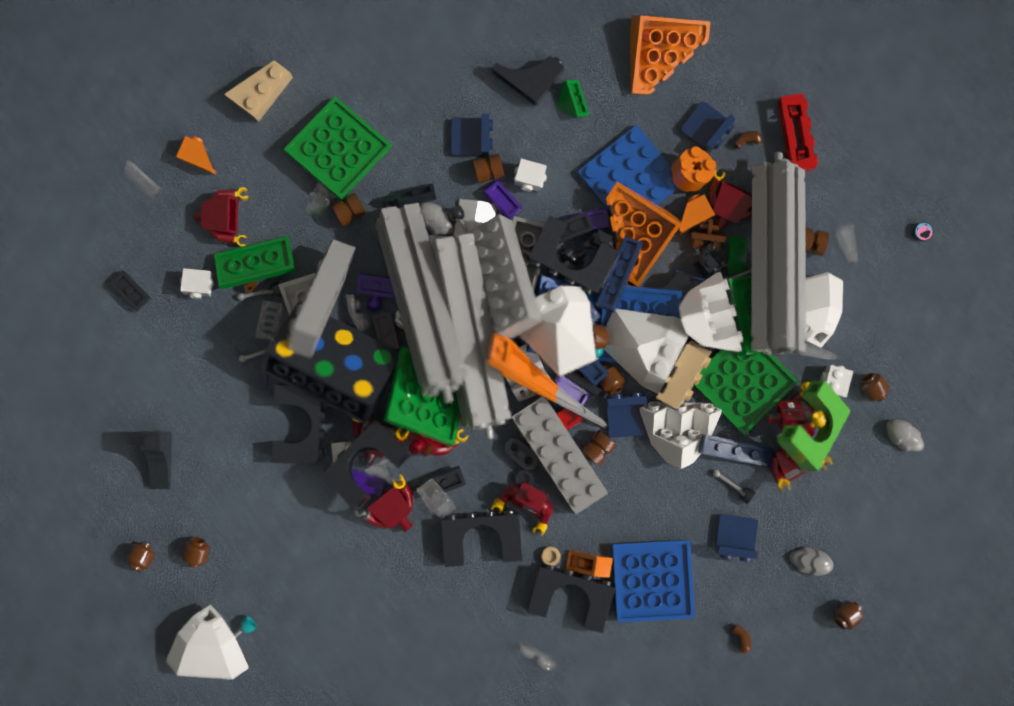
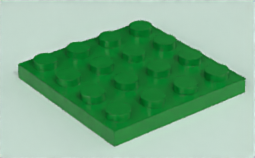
M334 96L284 148V152L342 201L392 148V144Z
M406 347L400 348L384 421L447 446H454L461 416L456 392L451 393L453 401L445 403L442 391H440V395L435 397L422 396L421 386L418 383L410 350Z
M721 349L711 359L707 368L702 369L700 374L703 376L698 385L694 384V386L715 407L721 409V413L743 435H746L799 381L773 355L758 352L743 356L742 351Z

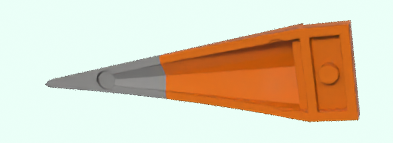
M497 331L491 335L487 363L499 369L503 376L605 429L608 428V423L585 408L554 383L512 340L497 334Z

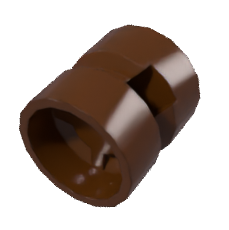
M499 153L489 155L487 160L484 158L473 159L479 184L489 181L490 177L494 180L505 177Z
M355 192L347 196L346 202L340 200L331 205L343 227L352 223L353 217L360 218L367 214Z
M805 227V253L811 251L813 255L824 256L828 245L829 233L821 230L813 232V229Z
M598 430L591 437L592 442H587L581 451L595 464L600 466L606 459L605 454H611L617 445Z

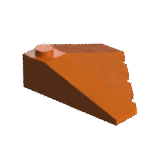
M632 15L630 29L631 93L651 94L655 90L654 86L660 80L665 81L675 72L673 69L680 62L684 64L694 54L692 51L699 45L703 46L708 42L710 22Z
M616 182L606 197L607 205H610L612 216H610L613 232H616L617 237L616 249L619 251L624 236L643 242L641 251L628 279L634 285L639 286L681 226V220L628 187Z

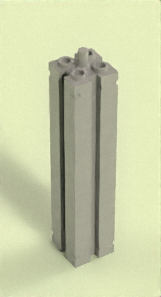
M775 153V163L773 165L769 162H762L759 166L752 167V350L763 352L767 355L806 353L805 170L798 167L797 164L783 159V153Z
M419 203L404 205L403 208H383L380 211V218L377 219L375 226L379 233V241L418 383L421 386L422 396L435 397L440 395V391H442L445 403L453 401L451 393L459 390L468 375L464 368L465 364L423 216L420 213Z
M474 234L436 239L430 245L465 364L464 368L468 375L463 385L456 392L460 415H462L463 427H469L470 430L484 428L486 439L493 438L492 425L504 424L505 419H510L511 415L510 410H508L509 405L503 376L499 369L487 363L491 335L494 332L477 249L474 245Z

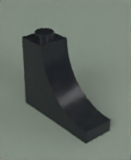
M549 55L539 65L522 70L510 69L496 62L492 66V73L537 107L562 75L565 66H563L564 63L559 58H553Z
M141 431L140 451L145 454L147 459L150 489H171L172 431Z

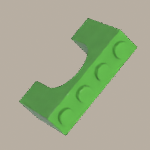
M825 380L810 382L803 394V398L814 411H822L825 424L822 427H818L816 437L812 439L798 425L785 426L777 440L803 471H819L851 411Z

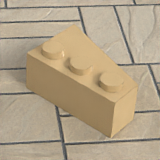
M274 60L224 95L259 122L293 77L287 69Z
M690 341L677 360L670 377L668 376L663 391L656 398L675 409H678L685 401H689L694 393L691 390L694 384L698 385L703 376L700 372L703 368L706 369L711 361V358H709L711 351Z

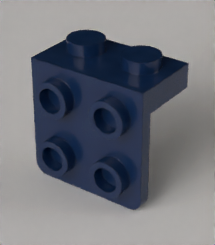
M703 101L684 123L681 132L710 153L713 148L717 150L723 143L721 139L725 133L729 135L734 129L735 125H733V122L736 118L732 115H729L727 118Z
M482 114V118L455 117L452 119V155L489 156V150H493V138H489V131H493V119H490L489 114Z
M630 393V397L622 398V394L611 395V399L606 400L610 437L647 434L640 413V407L647 404L646 396H642L641 393Z
M725 514L720 515L715 553L721 554L720 558L732 559V556L740 557V561L751 562V559H757L758 551L755 550L758 527L757 519Z

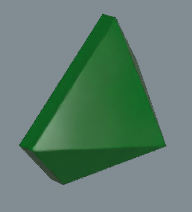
M566 80L563 82L556 107L575 118L588 117L590 115L579 80Z
M728 237L727 263L729 266L726 268V275H737L746 271L748 238Z

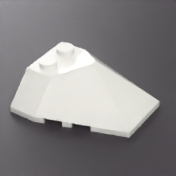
M560 286L536 297L535 300L542 322L519 334V337L526 341L559 376L595 361L590 302L582 287Z
M616 309L605 327L609 334V341L603 349L641 386L659 394L688 337L682 319L675 316Z

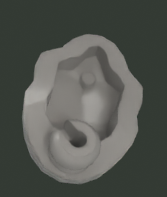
M424 202L419 205L425 227L432 234L450 236L453 233L451 218L439 205L431 202Z
M896 419L886 424L890 440L903 451H921L923 449L924 442L921 438V432L909 422Z
M804 547L801 550L791 552L789 555V560L802 573L822 576L828 574L833 569L831 558L820 550Z

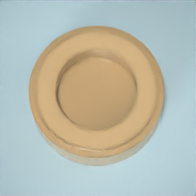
M553 546L546 547L541 553V559L544 564L554 566L560 561V552Z

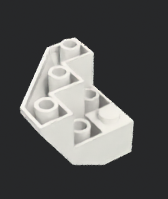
M718 272L687 293L679 306L681 319L686 333L701 345L742 351L741 343L744 340L741 331H737L733 317L737 316L734 304L730 305L726 290H729L727 278H722L721 272Z
M829 272L806 278V340L820 348L833 335L842 314L843 281Z
M652 401L640 407V413L651 445L667 463L680 469L694 463L699 457L702 434L712 436L722 411L710 403L684 402L678 409H675L665 402Z
M211 605L195 614L178 632L166 659V663L177 676L234 679L248 669L246 660L234 635L223 618Z

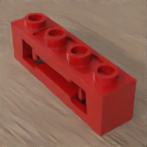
M803 93L781 96L777 104L787 160L797 164L805 172L813 171L816 165H818V157L813 151L815 140L814 136L810 134L811 118L807 117V98H804ZM796 115H798L796 121L802 149L797 153L795 152L797 142L792 118H796Z

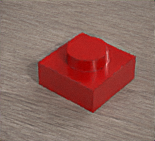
M567 408L556 414L566 430L582 421L580 415Z

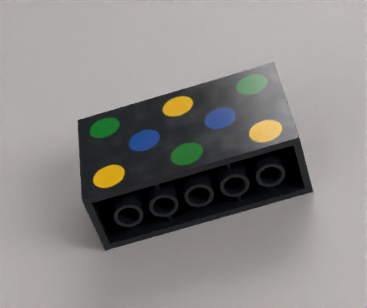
M298 301L265 350L261 372L366 424L394 377L399 351L330 316L311 358L288 350L290 342L287 341L290 333L289 329L293 319L296 320L298 316L296 314L300 304H303V302Z

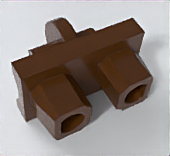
M708 219L707 224L700 223V229L704 230H690L693 248L703 249L704 240L711 241L710 244H712L711 247L714 246L713 251H720L723 242L726 243L727 237L725 233L712 232L719 231V226L713 225V219Z

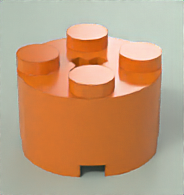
M699 147L687 149L671 166L672 181L682 191L696 192L712 179L716 162Z

